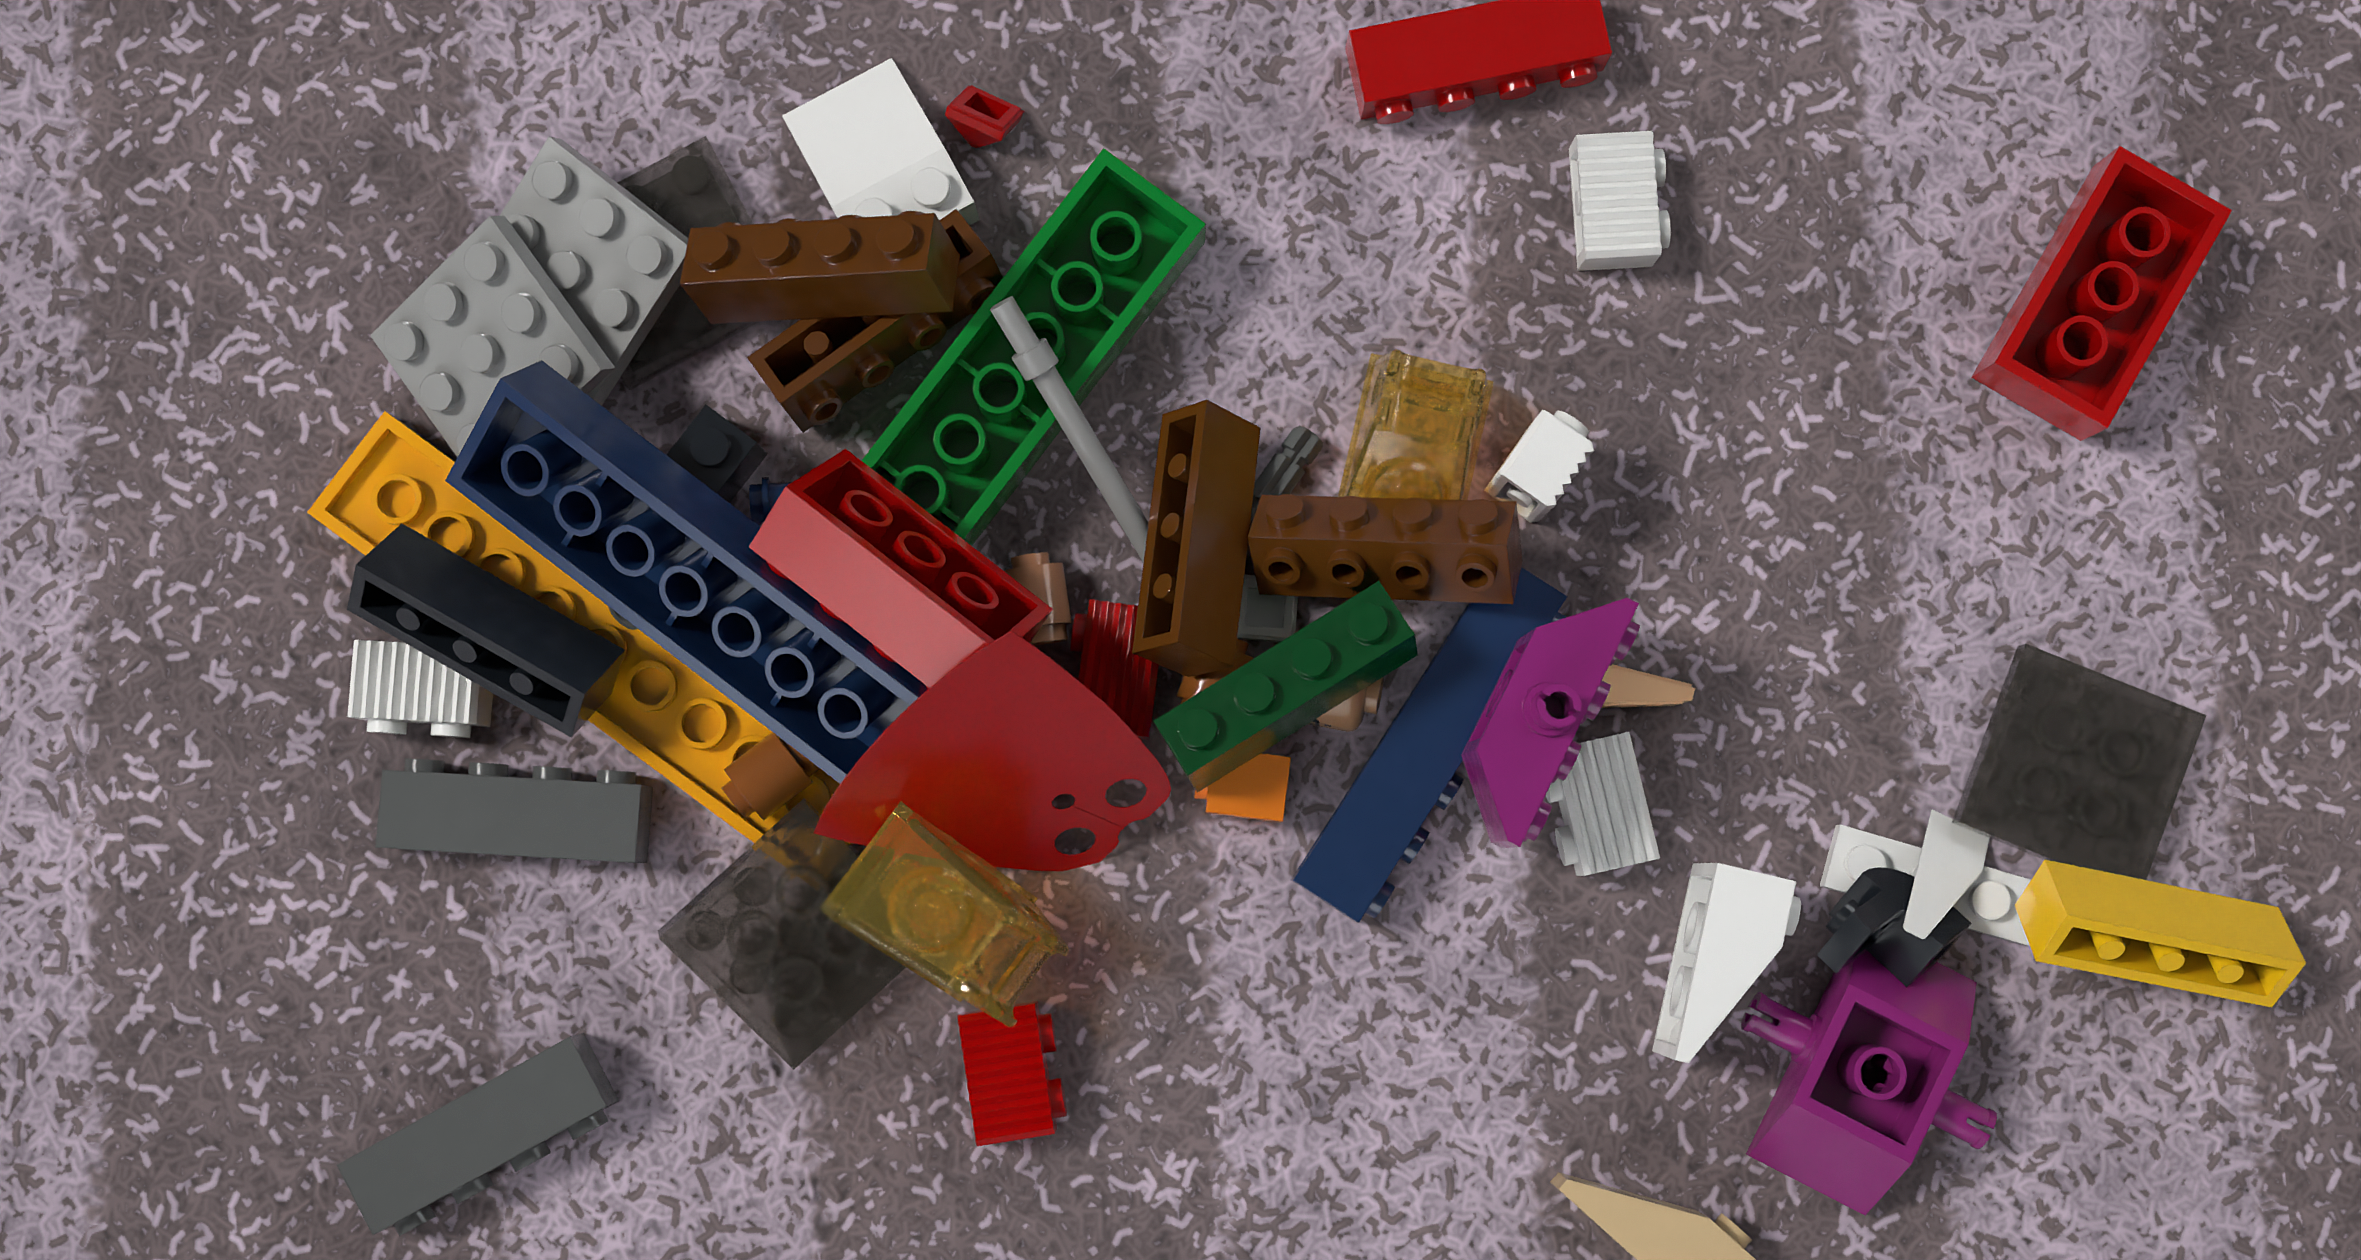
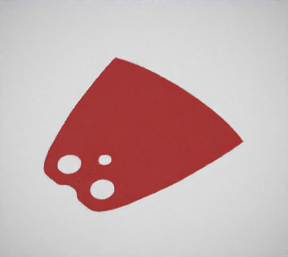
M1010 631L978 650L949 671L888 726L840 783L827 803L813 833L854 844L947 862L1033 871H1067L1101 862L1117 847L1119 833L1128 824L1149 817L1168 799L1171 786L1169 778L1157 758L1114 710L1041 650L1015 632ZM1134 779L1145 784L1146 795L1134 805L1128 807L1113 806L1105 798L1108 788L1118 781ZM1061 794H1071L1075 797L1074 804L1065 809L1055 808L1052 805V801ZM1071 828H1086L1095 835V843L1092 847L1079 854H1064L1055 847V840L1058 835Z

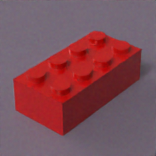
M2119 146L2092 167L1971 378L2080 441L2107 429L2232 210Z
M847 449L842 450L785 486L749 546L750 549L767 561L768 566L775 574L797 584L815 598L828 615L851 626L870 641L874 649L882 657L901 665L924 683L927 690L972 654L1010 631L1031 642L1053 610Z

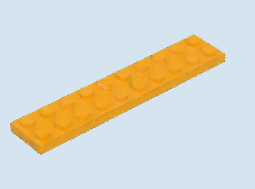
M384 411L307 513L365 556L402 523L625 649L612 694L588 721L815 889H821L854 844L813 833L827 803L840 783L822 769H819L810 776L813 781L811 785L767 819L763 820L756 811L747 818H744L721 788L731 780L724 769L772 733V731L639 629L631 630L621 625L611 614L608 605L447 483L445 479L455 461L393 415Z

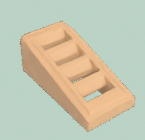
M1612 664L1608 667L1602 681L1611 685L1602 708L1675 706L1692 701L1695 688L1689 683Z

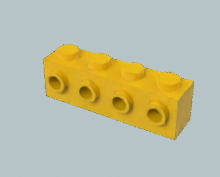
M2050 860L2043 861L2015 904L2024 932L2037 962L2271 1008L2306 964L2279 907Z

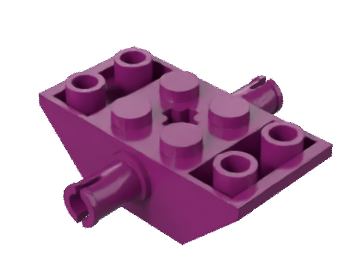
M1624 598L1536 627L1518 639L1461 754L1491 843L1501 848L1521 847L1522 842H1525L1527 839L1535 841L1539 836L1552 808V805L1544 802L1543 799L1551 783H1554L1557 778L1562 781L1566 779L1581 750V744L1573 741V738L1580 724H1583L1587 718L1592 721L1596 718L1608 696L1611 685L1602 681L1608 667L1614 663L1616 658L1622 661L1626 657L1636 639L1640 625L1631 621L1639 603L1629 598Z
M1866 951L1838 973L1833 972L1814 1014L1809 1018L1768 998L1766 994L1758 992L1748 1007L1770 1017L1772 1022L1770 1023L1754 1014L1750 1015L1745 1012L1741 1022V1029L1791 1053V1061L1746 1155L1866 1216L1911 1166L1931 1124L1969 1143L1975 1149L1982 1148L1991 1135L1968 1124L1966 1120L1968 1118L1979 1125H1985L1994 1129L1997 1113L1948 1089L1969 1045L1977 982L1937 962L1906 987L1871 953ZM1865 1060H1871L1870 1064L1879 1070L1874 1081L1869 1079L1862 1080L1861 1067Z

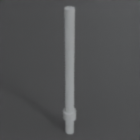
M1013 296L1002 300L993 306L990 311L1016 352L1012 356V360L1025 381L1032 379L1144 563L1149 522L1055 368L1059 360L1046 338H1037Z

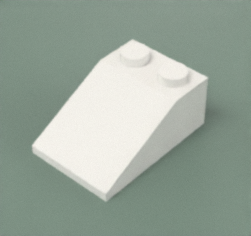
M892 58L782 115L837 218L843 215H858L862 217L899 215L905 211L935 213L938 219L941 220L957 209L969 225L980 220L974 200Z
M1693 863L1652 1049L1653 1052L1685 1063H1689L1783 947L1785 935L1792 936L1794 934L1801 910L1800 898L1793 896L1796 881L1721 863Z

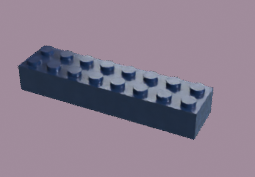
M541 360L500 378L445 481L825 773L841 783L861 756L888 726L927 691L925 684L898 663L891 662L882 657L874 649L870 641L847 623L828 615L815 598L793 581L775 574L768 566L767 561L749 548L760 529L759 525Z

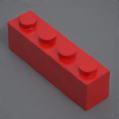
M1498 0L1349 30L1345 47L1360 119L1376 117L1378 124H1393L1407 120L1414 115L1413 109L1436 104L1440 112L1458 111L1473 105L1476 96L1496 92L1499 93V97L1502 100L1518 99L1535 92L1537 89L1536 84L1560 80V85L1563 88L1582 86L1597 79V72L1604 70L1612 55L1600 0Z

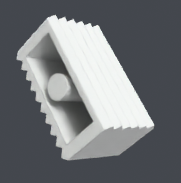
M1652 131L1576 135L1570 145L1569 161L1577 271L1652 267L1661 256L1662 249L1669 247L1671 236L1669 213L1667 210L1659 211L1657 187H1663L1665 184L1666 160L1663 149H1654V135Z
M1542 410L1522 435L1484 491L1498 501H1517L1518 515L1530 523L1539 522L1556 505V501L1564 494V490L1571 484V480L1579 473V469L1586 463V459L1594 451L1592 442L1586 438L1589 430L1576 418L1563 411L1558 410L1552 415Z
M354 640L347 717L367 720L366 732L406 735L407 722L431 724V736L470 738L471 726L490 727L493 693L404 642Z
M1625 732L1579 743L1581 744V750L1570 773L1564 781L1557 778L1554 783H1551L1546 793L1549 803L1559 801L1564 826L1555 828V837L1563 865L1574 864L1576 875L1586 876L1659 859L1660 855L1630 733Z

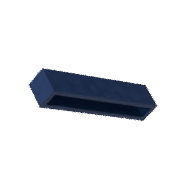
M1521 567L1514 604L1468 603L1293 875L1291 881L1356 923L1360 922L1365 913L1374 919L1377 917L1395 889V886L1387 881L1390 873L1399 859L1410 864L1430 834L1428 830L1421 827L1434 805L1445 810L1463 783L1464 777L1456 773V770L1463 761L1461 754L1518 639L1536 627L1566 618V616L1558 611L1568 596Z

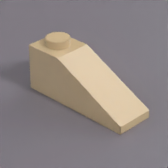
M1558 1172L1550 1181L1636 1260H1756L1745 1250L1752 1239L1722 1213L1713 1222L1710 1218L1694 1209Z

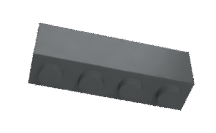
M405 758L404 771L382 770L375 848L647 863L653 787L636 785V772L597 770L596 782L572 781V768L533 766L532 778L508 777L509 765L469 762L468 775L444 773L445 761Z
M581 1033L562 1040L337 1164V1167L372 1235L394 1226L398 1235L401 1236L436 1217L430 1205L452 1194L456 1203L459 1204L494 1185L488 1175L493 1170L510 1162L514 1171L517 1172L547 1156L551 1151L546 1141L568 1130L572 1139L575 1140L608 1122V1119L603 1110L617 1103L619 1099L585 1034Z

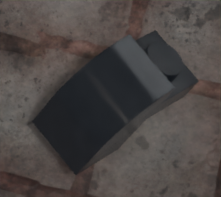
M1871 868L1862 872L1829 912L1832 919L1828 922L1826 928L1833 936L1819 951L1817 956L1835 973H1838L1864 952L1868 951L1900 982L1908 987L1934 966L1972 923L1955 907H1952L1925 939L1905 931L1903 924L1915 877L1891 868Z

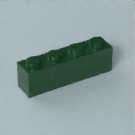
M1380 581L1157 718L1154 720V723L1198 793L1418 656L1415 634Z

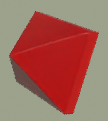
M968 85L947 106L945 116L970 146L979 148L1002 141L1020 122L1024 111L1016 105L972 85Z

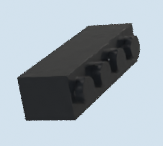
M402 523L355 566L347 606L348 611L571 738L613 692L625 649Z

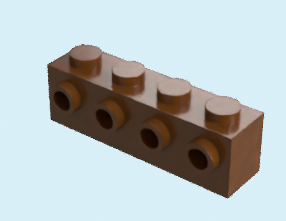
M957 209L939 220L960 255L952 311L800 319L747 357L802 433L814 425H821L833 419L840 412L843 404L864 389L882 384L891 376L896 366L917 351L930 349L939 343L948 329L969 314H975L1002 280L1003 276L992 254Z
M905 211L899 215L862 217L858 215H843L837 219L811 221L787 218L779 220L777 223L747 225L725 222L715 227L690 228L680 285L711 324L950 312L953 307L960 255L935 213Z
M1209 400L1162 414L1132 653L1187 677L1234 667L1261 430L1257 425Z
M1292 494L1261 495L1248 534L1259 595L1352 598L1380 581L1392 600L1514 604L1523 561L1517 501H1488L1484 499L1444 500L1416 497L1406 499L1357 496H1296Z

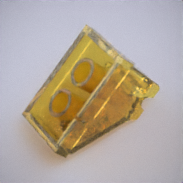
M1398 349L1383 356L1371 353L1338 497L1357 496L1406 499L1416 497L1422 499L1467 500L1494 381L1487 380L1486 372L1483 369L1464 368L1405 354Z
M900 801L820 907L832 921L960 1002L962 1000L968 1002L1008 1027H1012L1018 1022L1013 1015L1014 1005L1046 960L1057 953L1065 957L1069 953L1068 945L1035 904L1038 900L1035 895L902 801Z

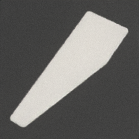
M1933 809L1931 810L1903 924L1905 931L1921 939H1925L1982 873L1990 839L1989 836Z

